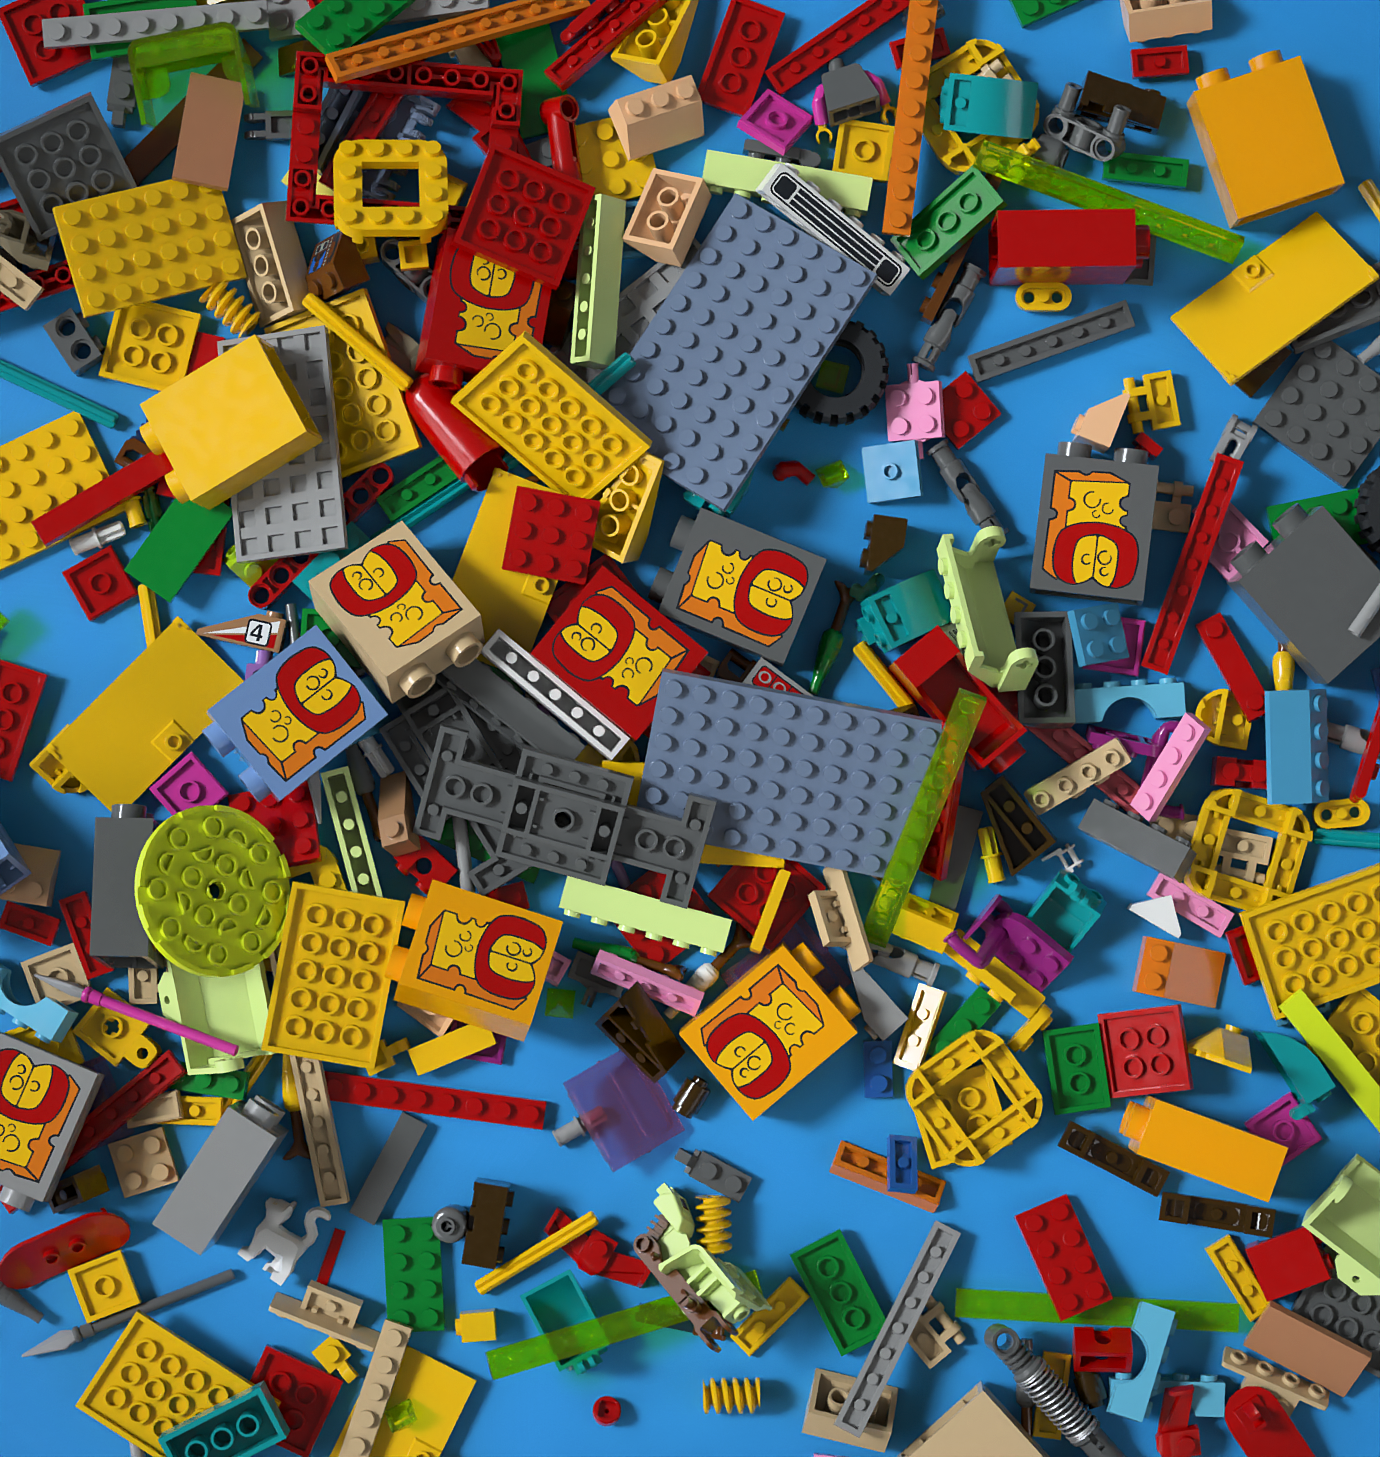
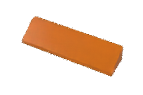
M843 1140L839 1144L829 1170L832 1174L931 1213H934L937 1209L946 1181L917 1170L918 1190L915 1194L888 1192L887 1158Z

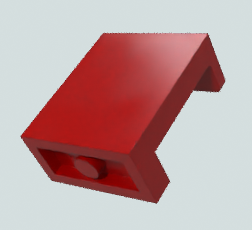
M1304 1226L1259 1242V1240L1254 1241L1245 1248L1267 1302L1329 1280L1332 1277V1270L1335 1269V1265L1330 1253L1325 1254L1321 1245L1323 1241Z

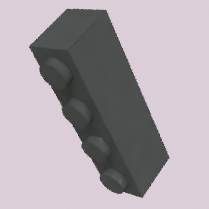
M1095 798L1093 799L1078 829L1179 883L1182 882L1197 855L1190 848L1191 842L1178 835L1175 839L1168 837L1166 829L1152 823L1151 827L1143 824L1142 817L1131 811H1128L1127 815L1118 811L1120 806L1108 799H1104L1103 803Z

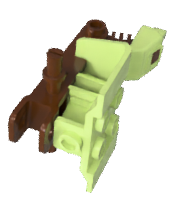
M664 1182L656 1190L659 1196L654 1200L655 1206L662 1213L659 1216L657 1214L654 1216L659 1221L658 1223L653 1220L650 1221L655 1227L652 1229L647 1226L646 1228L649 1231L647 1234H640L635 1238L633 1248L681 1308L682 1312L693 1323L695 1332L711 1350L719 1353L721 1348L711 1336L718 1327L723 1326L727 1332L737 1336L739 1332L733 1324L745 1319L749 1315L750 1309L755 1311L767 1309L770 1311L772 1307L740 1268L730 1262H723L718 1257L715 1258L709 1250L700 1245H691L689 1238H692L695 1223L687 1201L673 1187H669Z

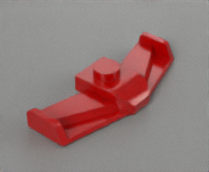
M451 100L446 104L445 108L479 131L472 138V141L486 156L489 144L491 105L486 101ZM518 131L517 153L532 159Z
M557 1206L543 1231L550 1236L573 1221ZM596 1228L593 1229L590 1236L584 1233L561 1247L578 1264L579 1269L591 1276L599 1275L641 1288L651 1272L641 1259L614 1252L618 1241Z
M1193 1384L1164 1389L1158 1431L1155 1434L1156 1449L1161 1457L1201 1455L1198 1425H1188L1194 1393Z

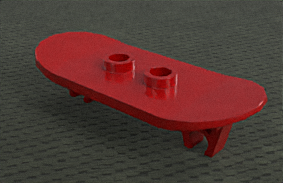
M104 1207L100 1208L102 1212L84 1214L12 1247L0 1261V1281L13 1289L32 1287L68 1269L122 1247L129 1240L130 1226L122 1217L113 1213H107Z
M1246 1386L1237 1390L1228 1399L1225 1407V1421L1247 1457H1315L1277 1398L1269 1390L1259 1386Z

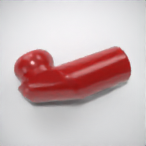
M797 460L781 461L775 465V469L772 472L773 477L777 481H784L787 477L795 476L806 486L816 476Z

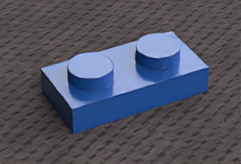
M891 1040L863 1041L865 1098L893 1097Z
M889 1134L887 1137V1191L915 1194L918 1190L917 1137Z

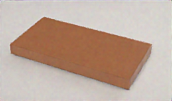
M191 72L172 180L228 191L246 89L245 83Z
M1270 1300L1243 1343V1346L1343 1398L1372 1357V1352Z

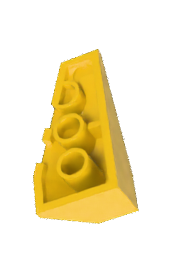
M699 0L667 1L615 47L611 59L644 81L658 84L672 81L681 63Z
M647 451L644 452L619 474V477L611 487L604 491L603 497L599 500L601 504L593 548L621 563L639 560L649 534L664 460Z
M1226 1024L1225 1029L1216 1027L1187 1042L1188 1053L1250 1074L1252 1071L1249 1039L1241 1035L1243 1029Z

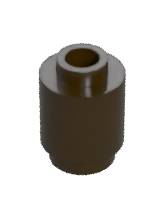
M694 1075L693 1078L686 1077L673 1099L675 1103L672 1108L689 1119L694 1114L697 1115L711 1092L707 1088L709 1083L697 1075Z
M1073 1371L1075 1375L1073 1381L1080 1402H1083V1405H1087L1088 1409L1104 1405L1103 1399L1108 1398V1394L1101 1373Z

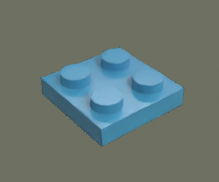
M1118 602L1067 612L1079 667L1129 658Z

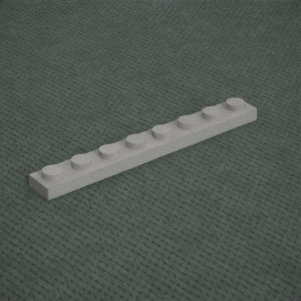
M267 0L42 19L45 49L270 30Z
M937 1220L934 1222L833 1425L860 1438L961 1235L960 1232Z

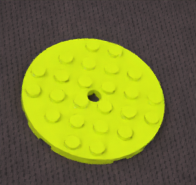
M200 805L185 809L161 823L151 834L141 851L135 873V900L139 918L149 939L158 951L171 963L189 973L216 978L244 973L253 969L263 959L268 958L282 940L290 898L288 877H291L285 855L280 854L273 842L275 838L259 821L250 815L223 805ZM212 883L216 884L220 891L217 899H213L210 893L209 886Z

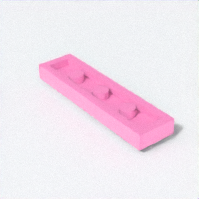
M1185 712L1130 804L1149 822L1157 820L1211 730L1193 713Z
M601 949L591 970V974L627 989L638 981L649 998L694 1017L705 994L693 986L682 984L666 975L658 974L644 968L640 964L632 963L618 957L614 953H608Z

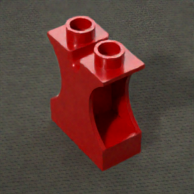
M938 625L888 667L903 688L921 705L932 719L942 721L949 719L970 730L965 759L974 771L982 769L987 765L995 775L1002 773L1026 752L1017 739L1027 729L999 702L980 679L968 672L964 656Z

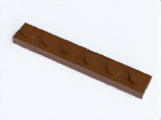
M996 167L993 174L987 172L985 178L996 191L1006 171ZM974 236L945 261L948 265L944 273L938 271L931 287L935 288L932 298L926 296L919 309V312L923 313L920 321L931 325Z

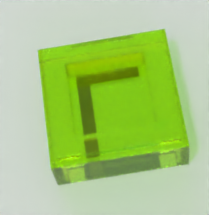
M824 360L820 367L815 388L843 394L850 366Z

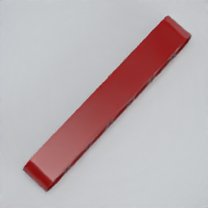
M378 463L371 466L343 494L344 507L349 513L346 526L351 521L355 524L377 502L376 499L393 486L395 476L388 465ZM379 470H385L389 474L388 480L384 484L374 482V475ZM359 490H366L369 494L368 500L363 504H357L354 501V496ZM320 553L309 554V559L303 564L296 563L295 556L279 558L249 589L248 599L250 603L261 610L271 608L294 585L292 581ZM280 569H286L289 572V579L283 584L275 581V574ZM267 589L269 592L267 602L263 604L257 603L255 600L257 591Z

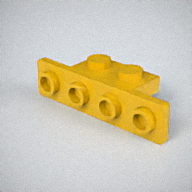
M956 929L957 935L975 951L979 949L980 944L971 937L964 940L962 937L965 932L961 929ZM947 944L944 953L968 971L965 976L977 986L981 982L990 989L987 994L1000 1004L1005 1000L1023 1016L1030 1019L1046 998L1043 994L995 956L986 968L978 969Z

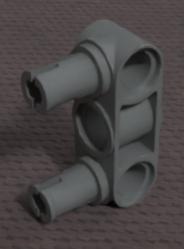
M1073 82L1066 83L1059 104L1055 105L1051 114L1044 120L1043 128L1046 135L1062 141L1063 144L1074 151L1086 154L1099 161H1109L1122 155L1126 147L1123 131L1131 109L1123 105H1115L1108 126L1104 127L1094 120L1076 114L1075 107L1083 87ZM1058 118L1063 122V130L1059 129L1057 125ZM1106 141H1108L1112 146L1111 153H1109L1106 150Z
M392 237L390 240L385 241L380 250L382 263L408 290L415 293L427 304V290L430 287L433 270L429 267V269L401 272L400 258L390 260L385 256L390 249L399 250V241L419 240L420 237Z

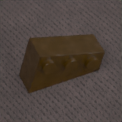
M1088 70L1081 85L1083 88L1077 101L1076 114L1109 123L1114 106L1117 104L1123 105L1131 109L1125 128L1156 135L1167 97L1162 96L1161 92L1157 90H1144L1132 84Z
M1004 773L981 791V797L999 840L1010 874L1014 876L1053 845L1057 838Z
M638 981L595 1023L654 1084L686 1053Z
M479 1177L475 1180L473 1200L469 1213V1228L466 1231L461 1264L495 1270L497 1263L503 1262L505 1247L500 1246L501 1237L508 1234L510 1219L505 1218L506 1208L512 1207L515 1194L514 1190H510L511 1183Z

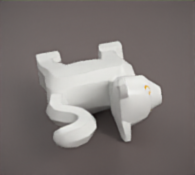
M270 1197L265 1202V1219L256 1228L251 1244L243 1246L239 1250L238 1255L248 1262L266 1249L275 1258L272 1262H267L262 1269L272 1274L270 1279L281 1286L294 1271L297 1260L315 1242L318 1236L315 1220L317 1218H322L326 1221L331 1219V1214L327 1209L318 1206L311 1208L306 1213L304 1219L306 1235L300 1237L282 1226L291 1217L297 1202L289 1203L283 1199Z

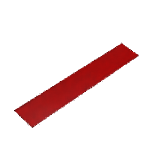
M335 1228L316 1282L327 1286L346 1231Z

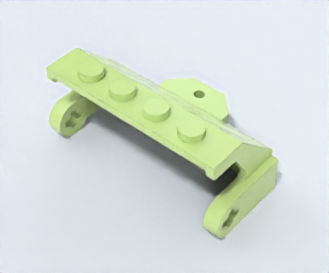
M989 526L981 529L976 534L969 552L952 547L954 542L953 534H943L936 549L939 558L938 571L944 577V594L946 599L950 600V617L952 623L956 624L957 645L959 648H962L968 672L991 688L997 687L998 692L1025 690L1039 661L1035 649H1016L993 562L999 548L1006 542L1003 528Z
M166 958L168 971L163 972L158 985L163 1016L166 1019L239 1046L237 1055L232 1056L181 1036L188 1075L231 1072L245 1068L243 1058L276 1054L275 1052L261 1050L271 999L263 960L254 966L253 969L244 973L216 978L189 973L177 967Z
M1356 1154L1339 1172L1330 1187L1306 1211L1302 1226L1339 1253L1336 1256L1335 1264L1337 1277L1359 1295H1380V1171L1359 1154Z

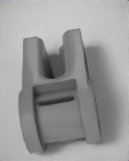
M1233 413L1209 461L1214 463L1216 454H1223L1231 440L1236 445L1229 457L1239 460L1244 450L1252 441L1258 426L1255 424L1250 426L1239 420L1238 415Z

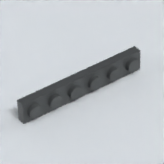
M1123 300L967 356L977 384L1134 328L1135 323L1127 301Z

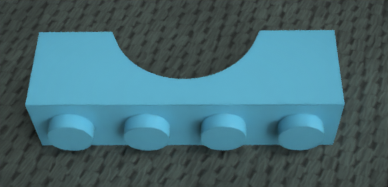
M1176 678L1159 679V684L1148 685V679L1132 680L1131 686H1120V681L1103 682V688H1092V683L1075 684V724L1102 722L1108 707L1120 699H1134L1143 703L1150 710L1154 719L1183 717L1186 712L1184 682L1176 683Z
M0 964V1014L5 1015L7 1012L14 1017L12 1022L24 1029H27L28 1026L37 1031L35 1036L45 1043L49 1044L51 1041L61 1043L79 1013L57 999L45 997L33 1005H22L11 991V970Z
M1144 1301L1139 1302L1131 1330L1138 1335L1144 1345L1145 1363L1141 1372L1134 1379L1126 1383L1114 1384L1106 1412L1136 1422H1143V1418H1149L1153 1405L1149 1398L1152 1390L1157 1391L1161 1375L1157 1374L1160 1362H1166L1169 1353V1347L1165 1346L1168 1335H1174L1178 1322L1177 1319H1174V1311Z
M1116 1372L1115 1376H1108V1403L1114 1384L1131 1381L1135 1378L1133 1372ZM1172 1373V1378L1161 1377L1157 1391L1152 1390L1150 1395L1151 1398L1157 1394L1164 1393V1389L1167 1387L1193 1384L1192 1413L1199 1417H1224L1225 1382L1218 1379L1216 1374H1201L1200 1378H1189L1187 1373Z

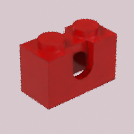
M1221 756L1213 757L1210 785L1267 790L1266 761L1241 760Z
M419 835L421 850L394 857L398 861L395 866L405 876L411 873L419 881L415 885L428 895L432 880L447 884L458 873V869L423 836ZM422 858H428L432 863V868L427 874H421L417 870V862Z
M1074 1327L1072 1340L1074 1371L1131 1372L1133 1358L1131 1328L1111 1327L1107 1331H1095L1094 1327ZM1095 1356H1103L1108 1358L1101 1360L1097 1359Z

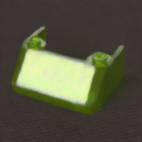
M218 22L138 38L132 41L128 47V59L142 126L149 128L156 126L152 99L161 98L169 92L171 87L169 73L222 63L224 74L228 79L241 82L245 105L253 108L259 107L251 62L237 28L228 22Z

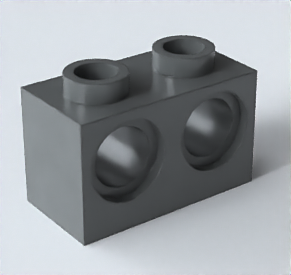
M69 308L43 325V328L72 372L78 377L102 361L103 353L101 351L105 347L97 335L91 337L86 329L90 324L84 318L83 313L80 311L76 314L72 308ZM70 322L75 323L74 333L69 336L63 335L64 325ZM82 346H90L91 353L86 359L78 358V350Z

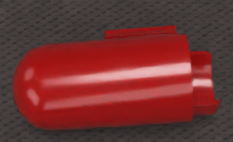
M429 374L419 375L405 391L404 396L408 412L414 424L461 482L467 483L472 491L486 490L492 478L494 468H501L503 471L508 472L509 467L501 458L506 450L450 403L453 396L460 390H444L433 387L428 383Z

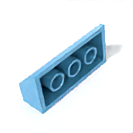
M1326 689L1265 691L1267 804L1329 802L1330 785L1328 782L1329 756L1327 742L1329 731L1327 727L1328 700L1326 698Z

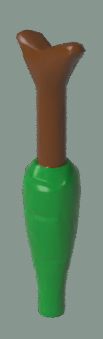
M839 580L834 581L839 592L840 603L831 628L823 632L819 642L812 681L808 690L813 695H819L821 686L841 650L844 641L841 633L851 603L860 594L867 591L863 586L848 588L843 582Z
M576 937L572 943V948L584 951L594 957H597L601 949L678 981L683 980V976L687 971L686 967L681 965L665 964L641 957L634 948L619 944L587 941Z

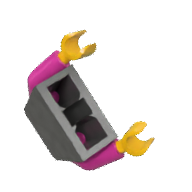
M834 58L828 62L829 72L821 75L822 84L816 87L812 101L815 125H818L819 129L816 133L818 144H820L819 134L821 132L829 134V142L832 140V133L827 129V123H829L830 127L879 111H881L880 120L884 124L889 123L885 115L886 111H890L894 119H896L897 109L890 106L889 102L891 99L881 78L868 70H863L860 64L854 63L845 66L841 58Z

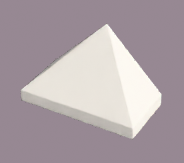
M1171 895L1131 903L1127 907L1131 912L1172 936L1180 937L1181 930Z

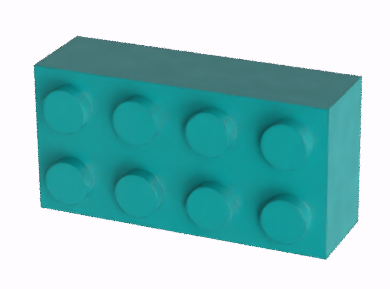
M263 1380L162 1432L158 1441L167 1457H251L286 1439L290 1429Z

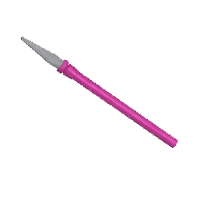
M34 974L38 979L62 992L81 998V1001L84 1003H90L99 1007L103 1006L232 1056H236L238 1053V1045L105 996V994L93 990L92 987L87 986L84 988L74 982Z

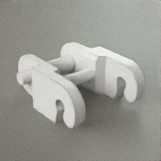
M1069 843L1065 845L1066 848L1064 850L1058 848L1041 858L1042 862L1056 855L1064 865L1065 871L1071 873L1074 872L1073 867L1077 866L1080 868L1082 866L1080 863L1084 859H1078L1073 850L1075 844L1070 846ZM1065 852L1069 853L1074 862L1070 866L1062 855Z

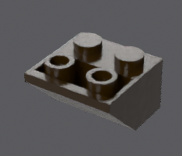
M874 514L871 521L867 520L863 540H868L867 549L863 548L859 567L864 568V575H871L902 551L908 519Z

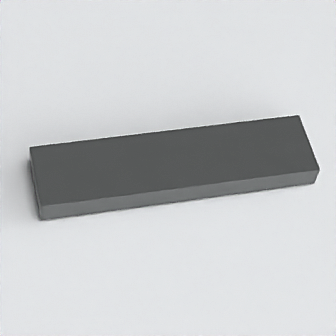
M958 805L947 878L942 881L934 878L928 901L955 912L982 818V811Z
M404 1111L402 1112L349 1211L350 1213L375 1225L428 1124Z

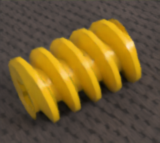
M228 280L214 283L202 294L199 301L201 303L207 302L206 308L209 311L215 310L214 316L217 319L223 318L222 324L225 327L232 325L230 332L233 335L240 333L238 338L247 337L258 324L261 312L257 311L251 314L252 303L243 307L242 303L245 297L242 295L235 299L234 295L237 289L234 287L227 291Z
M722 1195L696 1196L695 1198L703 1200V1203L695 1206V1209L704 1213L696 1217V1221L704 1223V1226L696 1229V1232L704 1234V1237L696 1240V1243L704 1245L705 1249L709 1250L713 1255L723 1254L732 1249V1244L724 1241L732 1237L731 1232L724 1230L732 1225L730 1220L724 1219V1217L731 1215V1210L723 1207L730 1204L731 1199Z
M733 1377L730 1386H728L726 1378L721 1379L719 1386L716 1385L714 1378H710L708 1386H705L703 1380V1410L705 1414H709L711 1406H714L716 1414H720L723 1406H725L728 1414L732 1413L734 1406L737 1407L739 1414L743 1413L745 1406H748L750 1413L754 1414L756 1406L760 1407V1378H755L753 1386H751L748 1377L744 1378L742 1386L739 1385L736 1377Z

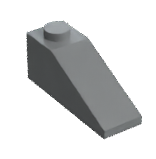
M847 957L846 960L862 1018L867 1023L863 1028L874 1040L879 1037L884 1041L908 1017L864 969L853 971L849 957Z

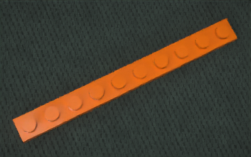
M517 0L326 54L325 62L337 84L580 15L591 4L589 0Z
M910 0L882 227V234L910 237L938 0Z

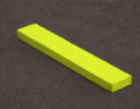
M1299 989L1279 1005V1009L1380 1133V1086L1303 990Z

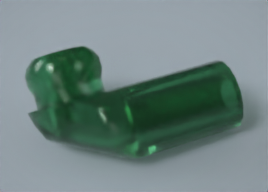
M875 573L864 586L854 583L849 591L850 597L855 598L858 602L864 601L881 588L885 582L884 576L881 573Z

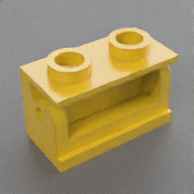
M907 892L895 916L890 933L943 954L948 944L944 943L943 940L954 931L959 913Z

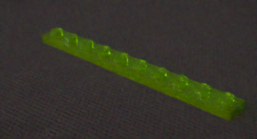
M987 140L983 141L973 163V168L1083 209H1135L1136 225H1149L1150 234L1230 264L1234 263L1244 244V236Z
M961 688L957 692L863 926L867 940L871 944L886 948L987 702V698Z
M756 1270L744 1272L763 1296ZM669 1295L486 1351L485 1356L492 1380H496L688 1321L689 1318Z
M956 1287L955 1317L1132 1327L1138 1304L1144 1301L1174 1311V1319L1178 1320L1176 1329L1238 1332L1240 1304L1112 1296V1300L1060 1322L1047 1292Z

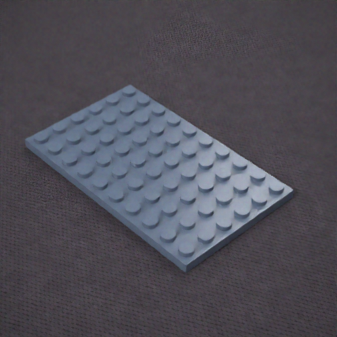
M735 193L631 351L630 355L636 362L635 366L604 392L602 398L653 441L647 452L665 461L662 471L663 476L726 512L878 276L873 271Z
M663 668L637 806L683 818L689 792L717 799L705 842L706 845L911 883L942 740V720Z

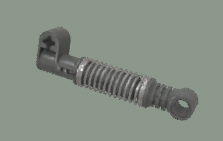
M999 1323L988 1327L984 1335L986 1346L1007 1365L1009 1370H1012L1015 1382L1021 1389H1024L1029 1398H1032L1037 1407H1040L1041 1411L1045 1412L1049 1420L1053 1421V1424L1057 1426L1058 1430H1061V1433L1065 1435L1066 1439L1073 1446L1080 1447L1088 1457H1126L1100 1428V1422L1097 1417L1091 1415V1411H1087V1406H1083V1402H1079V1397H1075V1393L1071 1392L1070 1388H1067L1066 1383H1063L1062 1379H1058V1374H1054V1370H1050V1365H1046V1361L1040 1355H1034L1029 1348H1026V1345L1022 1343L1014 1330ZM1005 1333L1007 1337L1006 1342L1002 1346H998L997 1338Z

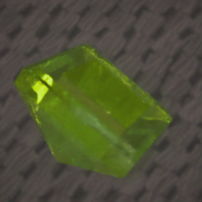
M841 460L815 470L823 488H838L850 478Z
M548 988L545 1016L573 1019L576 991Z
M410 1398L385 1411L392 1433L409 1428L417 1420Z

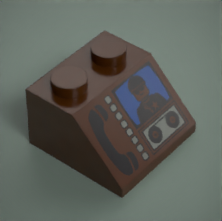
M339 231L316 244L305 280L308 284L309 293H313L324 302L347 293L369 281L370 277L356 244L352 242V237Z

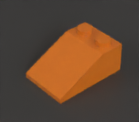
M1143 936L1132 991L1215 1008L1226 953Z

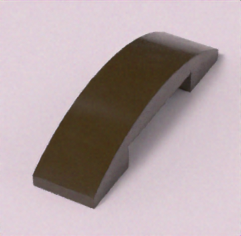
M1069 1121L1057 1145L1155 1197H1158L1170 1174L1169 1171L1072 1121Z
M1162 1192L1159 1220L1272 1238L1276 1209L1207 1197Z

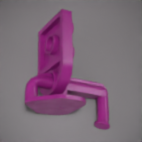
M1180 721L1163 723L1153 734L1152 738L1090 724L1087 726L1085 735L1088 743L1092 744L1094 749L1114 738H1119L1130 757L1136 758L1137 754L1146 755L1147 759L1140 784L1141 787L1166 746L1170 732L1173 733ZM1183 804L1179 806L1165 805L1159 816L1184 820Z
M996 894L962 937L964 940H967L979 926L985 930L986 939L977 951L966 944L957 935L958 932L956 930L944 938V943H948L959 955L978 969L986 968L996 955L1040 993L1074 958L1072 954L1031 920L1021 914L1014 913L1011 906L1002 899L1003 897L1000 894ZM994 909L1000 913L995 917L991 914Z

